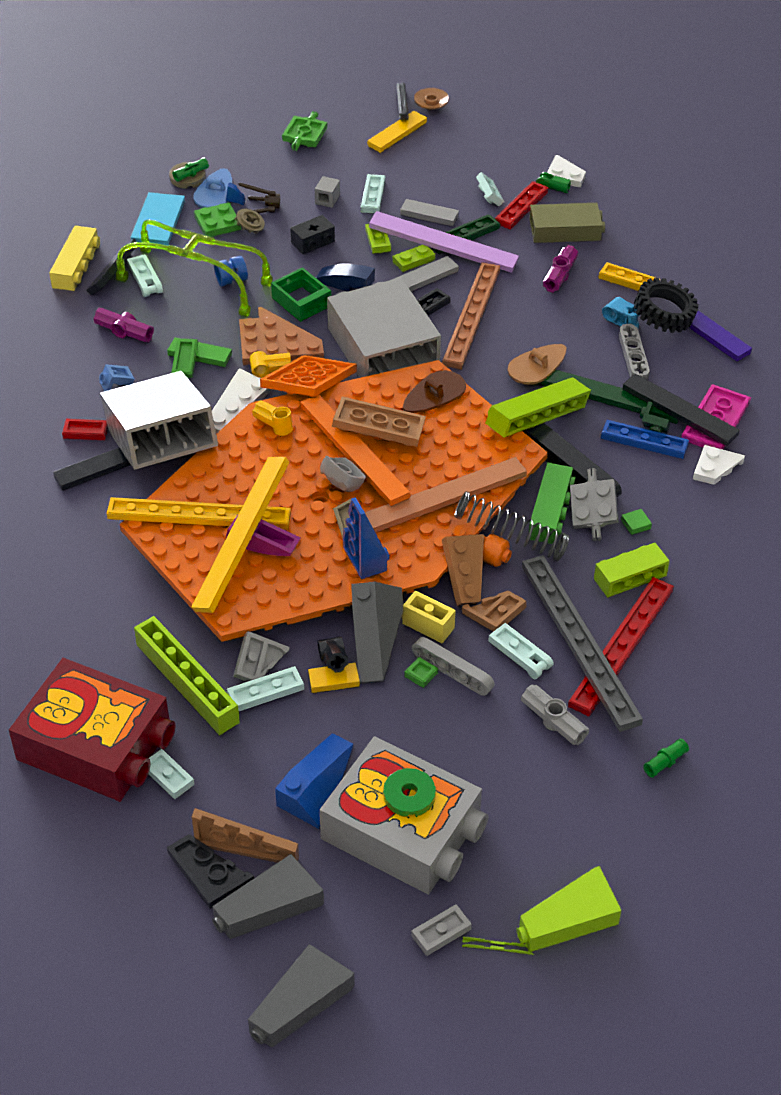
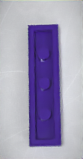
M700 311L697 312L689 327L691 330L737 362L751 354L752 348Z

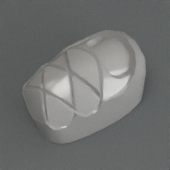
M326 456L320 465V473L325 474L331 484L346 492L359 489L366 478L365 474L346 457L332 458Z

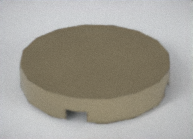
M188 162L179 163L171 168L169 172L171 183L182 189H188V186H192V188L198 187L206 179V171L204 169L196 173L194 177L189 176L180 182H176L172 172L184 167Z

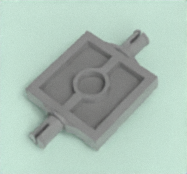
M592 468V471L591 469L587 470L588 482L570 485L572 521L574 529L590 528L592 529V540L597 541L598 539L600 541L602 540L601 527L619 523L616 484L614 479L597 480V469Z

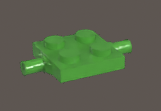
M312 111L309 117L294 116L282 134V141L291 143V148L295 151L298 150L300 145L316 147L327 129V122L317 120L318 113L316 111L315 113Z

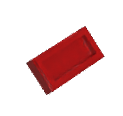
M66 419L62 431L63 439L105 440L108 431L107 421Z

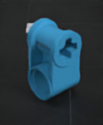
M616 297L603 307L602 314L607 321L620 327L628 323L635 325L637 329L639 328L638 317L640 315L636 314L637 309H634V305L621 297Z

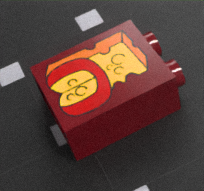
M62 658L9 728V734L16 760L121 802L131 785L138 788L145 782L151 766L149 758L157 747L166 749L169 746L175 733L176 723L169 719L167 698L165 696Z

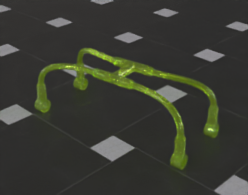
M150 219L142 223V230L140 232L142 242L123 246L119 250L118 259L116 260L118 270L116 280L126 282L128 279V271H125L124 259H122L123 253L135 247H140V251L150 253L152 248L166 250L168 253L216 265L228 272L237 281L241 290L239 315L245 317L249 316L251 306L248 305V295L241 278L225 264L192 251L198 242L209 245L215 244L251 251L259 255L263 261L261 285L270 287L273 280L272 275H270V264L265 254L254 247L215 240L213 237L184 229L179 230ZM148 224L155 225L178 234L183 238L190 239L184 249L172 245L166 246L149 242L146 227Z

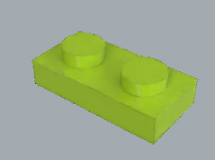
M365 224V231L372 254L390 252L391 243L388 234L371 229L369 224Z
M425 245L393 255V263L402 272L435 260V253Z

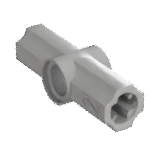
M532 684L526 688L521 696V701L543 719V724L547 729L559 732L573 745L578 746L589 734V728L567 711L564 701L557 698L553 699L537 685Z

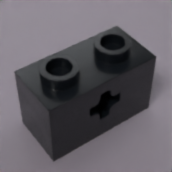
M323 215L290 227L291 243L302 254L335 242V226Z

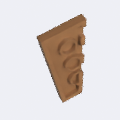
M196 808L193 811L194 838L214 850L277 863L290 854L297 861L299 859L298 843Z

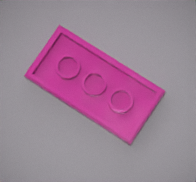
M712 384L698 408L736 428L750 404L751 397ZM687 425L681 438L688 439L689 443L704 448V445L722 450L725 447L722 443Z

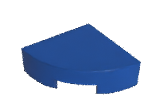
M229 182L226 201L244 205L245 195L237 189L235 184Z

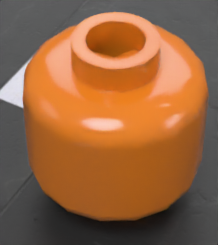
M489 534L487 537L484 536L483 561L494 567L507 563L512 555L509 541L495 534Z

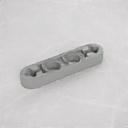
M624 324L620 327L619 340L629 375L632 377L634 374H637L648 380L650 369L638 329L635 325ZM628 345H634L636 348H630ZM637 358V359H640L641 361H633V360H631V359Z
M420 637L412 645V651L416 657H421L436 666L439 671L474 692L485 696L494 688V680L489 674L428 638Z

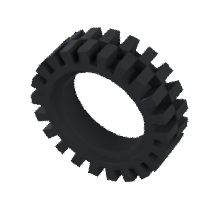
M654 278V280L648 279L647 282H643L634 300V309H637L636 314L641 315L640 319L642 321L647 319V325L650 326L653 323L655 324L654 328L657 330L659 327H662L663 332L669 329L670 333H674L675 330L679 333L691 326L698 312L699 304H697L698 301L697 298H694V294L688 293V288H681L682 284L678 283L676 286L673 280L667 283L666 278H662L661 282L659 278ZM659 297L676 304L682 313L664 311L657 307L650 298Z

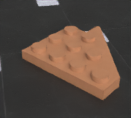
M258 307L259 318L239 319L243 365L250 364L251 354L257 351L265 352L267 355L290 353L291 362L303 355L324 358L322 339L262 307Z

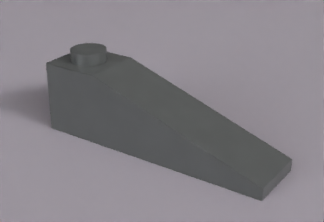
M379 582L351 584L360 684L384 682L392 647L398 633L397 629L404 612L402 588Z

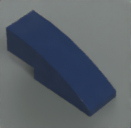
M336 264L323 267L315 278L324 285L349 292L352 288L360 289L371 286L375 281V268L357 264Z

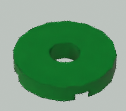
M405 768L397 770L389 775L384 783L383 796L385 804L392 812L400 816L422 815L430 810L435 802L436 787L433 779L419 769ZM407 789H412L416 792V794L413 796H406L402 792Z

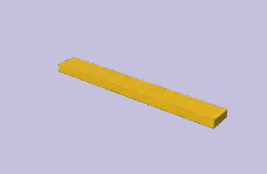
M286 457L267 458L191 606L195 612L214 613L289 464Z
M111 497L107 510V519L230 526L236 516L239 515L243 505ZM267 507L261 519L281 529L288 530L291 508Z

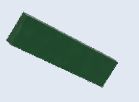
M487 214L445 233L472 241L500 229V223L490 214ZM432 248L437 254H441V253L444 252V251H441V250Z

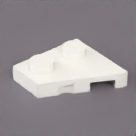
M558 155L555 156L547 173L571 180V186L581 188L586 177V171Z
M704 445L693 479L714 485L723 476L730 474L733 467L737 464L742 465L745 455Z

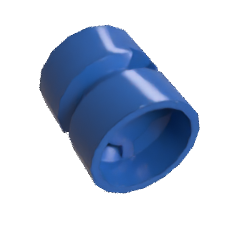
M241 255L232 257L229 261L225 259L214 262L215 276L221 287L232 284L233 280L241 282L248 279L247 267Z

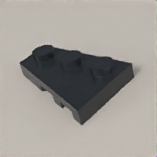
M190 834L167 847L169 856L209 908H212L254 879V875L248 871L240 870L231 860H225L215 854L212 848Z

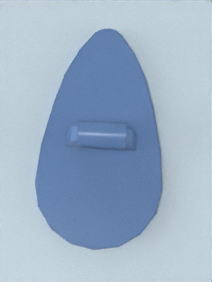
M223 168L215 171L200 184L193 196L196 205L204 208L229 202L226 201V194L229 182L232 183V176L228 169Z

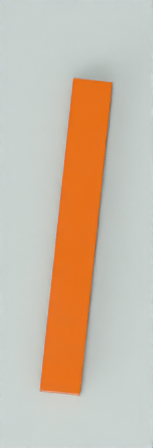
M320 395L300 402L304 412L346 458L365 474L366 480L390 506L410 498V491L355 432L332 427L336 412Z

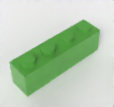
M547 463L531 517L534 522L533 526L540 522L542 528L548 526L550 532L556 529L558 535L562 533L563 523L560 522L566 519L567 507H565V504H570L571 492H569L570 485H575L576 477L572 476L573 467ZM539 524L532 531L530 540L535 541L539 534ZM545 528L541 533L539 542H544L546 539L548 528ZM555 531L549 536L547 543L553 544L556 536Z

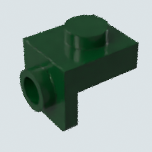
M648 402L647 407L643 406L640 414L643 426L649 427V430L668 433L670 428L669 420L652 415L654 405L652 402Z

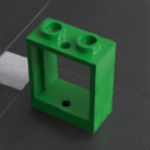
M303 267L271 283L272 299L300 322L327 309V297L331 296V290ZM301 287L311 294L299 301H296L289 295V293Z

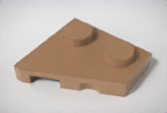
M505 591L497 596L481 599V604L472 607L469 604L463 605L462 614L494 632L504 623L508 624L527 607L526 600L510 591Z

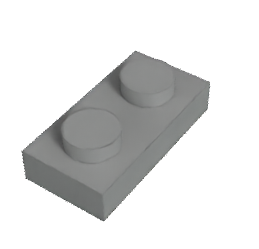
M455 904L411 930V936L425 955L428 956L470 931L472 924Z

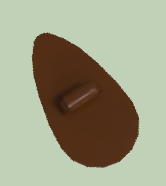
M452 371L434 372L419 382L407 395L403 404V411L419 413L448 404L464 394L466 389L465 380L461 375Z

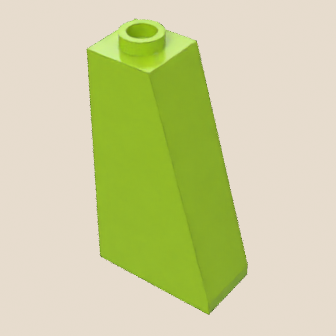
M600 866L521 915L517 935L521 944H527L528 951L533 952L618 925L622 910Z

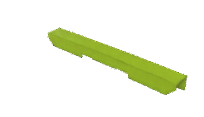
M463 937L462 943L478 941L501 945L527 947V944L514 942L506 943L471 937ZM472 944L462 945V947L481 948L534 955L533 953L528 951L514 949L507 950L504 949V947L500 946L484 947L482 945Z

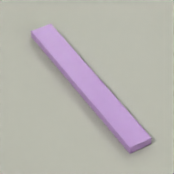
M378 211L375 212L369 222V228L479 263L499 265L501 270L510 273L513 272L518 262V255Z

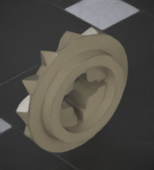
M240 209L237 212L235 220L238 221V226L243 227V230L246 229L249 233L254 232L255 234L263 230L265 222L257 212L251 209Z

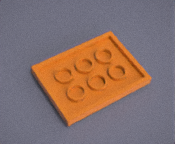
M303 355L261 378L260 387L285 391L289 395L302 394L315 397L356 373L357 364Z

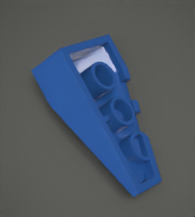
M356 497L352 498L348 509L350 518H347L345 521L348 527L343 529V548L360 578L364 579L387 571L389 553L386 547H383Z
M333 733L295 765L275 788L276 806L320 829V809L341 782L351 756L353 743Z

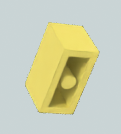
M416 590L403 604L402 624L440 643H443L455 629L456 610Z

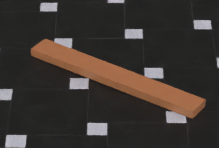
M481 263L442 360L446 367L462 370L499 275V265Z
M514 457L411 495L409 499L393 506L387 504L365 512L376 533L459 502L465 491L470 492L471 497L474 494L478 495L526 477L527 470Z

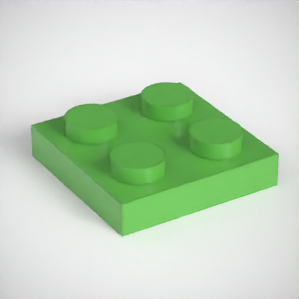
M222 203L194 210V217L206 238L242 230L241 226L237 225L238 221L235 220L236 213L230 203Z

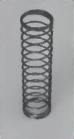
M465 491L455 511V518L459 520L462 518L469 501L475 497L467 523L470 522L479 502L483 500L482 509L475 527L478 526L486 507L491 504L490 513L483 530L487 528L491 515L499 507L498 517L491 533H494L500 517L507 511L506 521L499 537L503 535L507 522L515 514L514 525L510 530L507 540L511 539L516 524L523 518V525L516 538V544L520 541L525 526L531 521V529L523 546H527L532 531L539 524V534L531 550H535L541 533L545 528H548L547 537L539 553L542 554L544 552L549 536L555 531V540L550 547L547 557H551L554 551L553 559L559 561L564 555L568 546L569 535L565 533L558 535L556 529L550 532L549 527L545 526L542 528L540 522L533 526L534 522L532 519L525 523L524 515L517 519L516 512L509 516L507 508L501 512L500 505L493 509L491 501L485 505L484 498L477 501L475 494L470 497V492ZM562 535V537L560 538V540L558 541L557 546H556V542H557L558 538Z

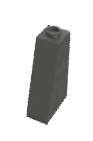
M290 854L214 905V918L212 922L220 933L224 931L229 939L322 906L324 904V890Z
M309 944L249 1017L248 1024L251 1037L260 1044L266 1043L270 1047H274L350 992L355 986L354 972Z

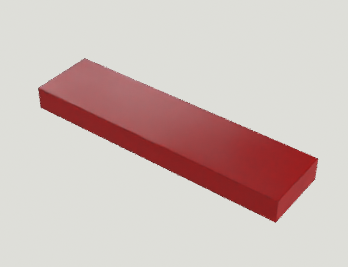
M532 181L495 217V220L500 223V226L511 230L530 211V205H536L548 193V187Z

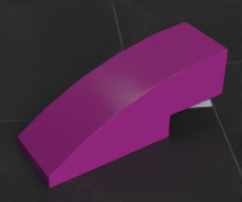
M238 515L236 516V518L234 519V521L231 523V525H230L229 528L227 529L226 538H227V536H228L230 530L232 529V527H233V525H234V523H235V521H236ZM261 519L246 549L268 555L291 556L301 537Z

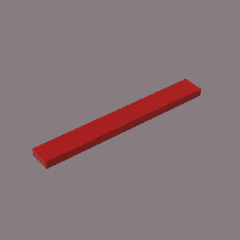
M653 577L602 651L616 675H618L673 592V585ZM586 676L568 701V707L590 717L600 702V698Z

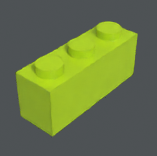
M656 543L644 545L638 549L596 563L594 580L608 598L649 583L653 577L660 579L667 576L669 559Z

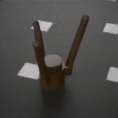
M244 183L238 184L241 187L268 194L265 197H248L249 200L265 201V206H268L267 208L253 211L264 213L275 212V209H280V194H276V191H269Z

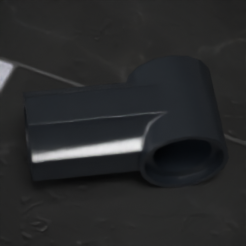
M342 637L318 640L317 644L321 662L325 661L327 667L335 673L342 672L345 666L348 665V657L345 653Z

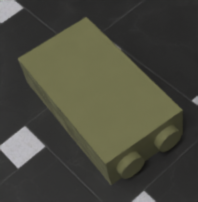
M598 203L530 205L529 221L533 242L601 241L602 233H605L602 210H599Z

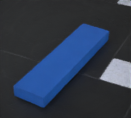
M606 420L601 433V439L681 459H684L689 444L688 439L611 420Z

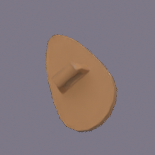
M552 344L534 348L521 354L509 363L507 369L509 376L514 381L526 385L544 381L563 362L566 355V346L563 344Z

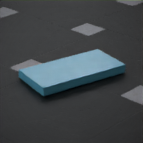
M148 192L132 232L131 240L135 239L139 244L169 246L185 203V196Z

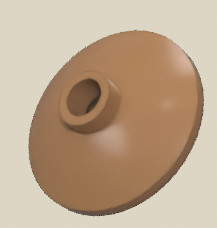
M425 88L416 92L414 101L422 108L438 109L448 103L449 96L441 89Z

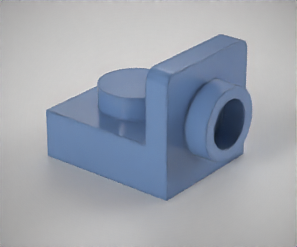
M105 364L103 372L99 376V382L104 391L111 390L113 384L131 385L135 379L128 366Z

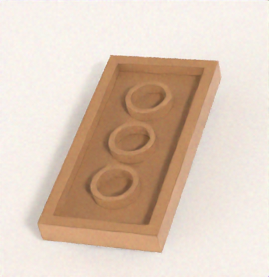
M342 396L333 418L332 427L417 447L426 416Z

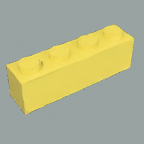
M74 226L49 272L52 288L75 291L77 285L81 283L83 273L87 271L88 264L93 259L96 248L100 246V237L97 235L96 228Z

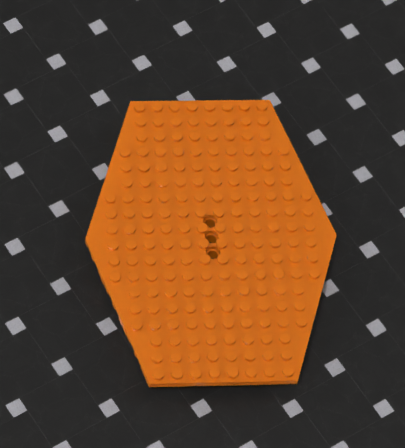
M436 360L339 382L319 395L335 412L342 396L403 411V404L407 395L419 382L434 372L451 370L442 362ZM466 384L464 394L458 399L429 411L415 413L426 416L417 447L407 446L395 441H386L374 436H365L355 432L410 491V496L516 457L527 470L526 477L476 495L477 501L484 498L485 505L491 501L493 509L500 505L502 510L515 496L516 490L526 483V479L530 474H534L547 459V451L523 431L503 437L485 424L488 410L492 405L468 384ZM287 394L262 400L276 408L287 407L290 409L293 431L290 434L284 436L276 435L272 426L253 417L252 410L259 401L251 402L216 434L218 446L196 452L147 498V500L244 505L267 458L286 457L289 464L267 507L291 508L289 529L286 531L301 537L300 542L291 556L268 555L245 549L214 613L195 612L221 642L243 637L247 631L251 632L262 628L266 631L273 629L272 626L286 622L289 625L320 617L324 612L336 610V612L343 611L344 607L352 605L351 584L379 582L400 587L402 592L406 591L407 594L413 593L416 588L424 586L432 588L439 583L440 577L449 571L442 539L450 536L478 535L489 516L491 504L484 510L476 527L475 523L481 512L483 500L479 502L470 522L467 523L474 505L475 497H473L466 506L460 520L455 518V511L459 503L456 502L376 532L382 546L386 547L389 553L387 571L361 579L343 548V538L333 508L355 497L364 512L387 505L388 503L366 478L359 489L346 492L331 484L326 475L320 473V465L326 456L332 458H345L346 456L301 408V401L313 397L302 394ZM497 507L496 510L493 512V514L491 515L490 520H491L495 515H498V513H499V507ZM130 520L121 522V532L192 609L191 606L226 540L229 526Z

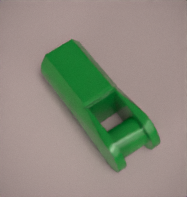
M542 172L536 180V183L563 193H568L571 186V180L554 176L547 172Z

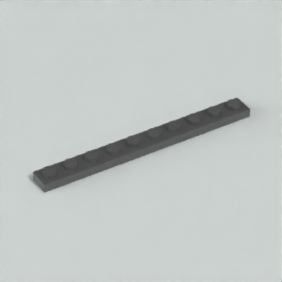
M544 555L522 561L524 572L618 731L622 732L641 726L643 718Z

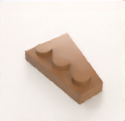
M484 534L443 538L442 544L456 605H472L481 602Z

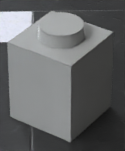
M322 176L315 187V204L333 208L340 196V180Z

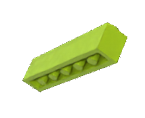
M572 377L492 405L488 410L485 424L501 436L506 437L584 408L591 390Z
M155 616L134 627L136 644L140 650L219 735L240 723L238 704Z

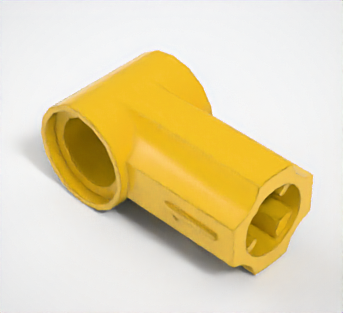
M257 351L250 356L252 374L259 378H263L291 362L290 353L267 355L265 352Z
M262 400L255 404L252 410L253 417L272 426L276 435L284 436L293 431L289 408H276Z

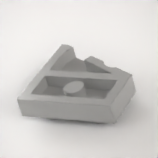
M247 631L243 638L233 677L246 682L264 677L282 656L289 651L290 647Z

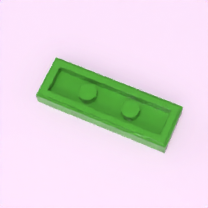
M174 337L167 349L169 356L174 357L177 343L176 337ZM198 342L196 361L225 367L232 355V349Z

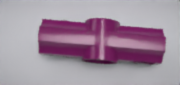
M567 245V247H563L559 255L553 259L552 267L543 280V286L548 292L554 293V291L559 290L562 283L568 279L569 271L578 257V251L574 246Z
M100 307L96 310L94 323L111 329L117 337L125 338L127 335L143 342L149 343L151 341L154 327L136 321V318L131 313L123 312L120 315Z

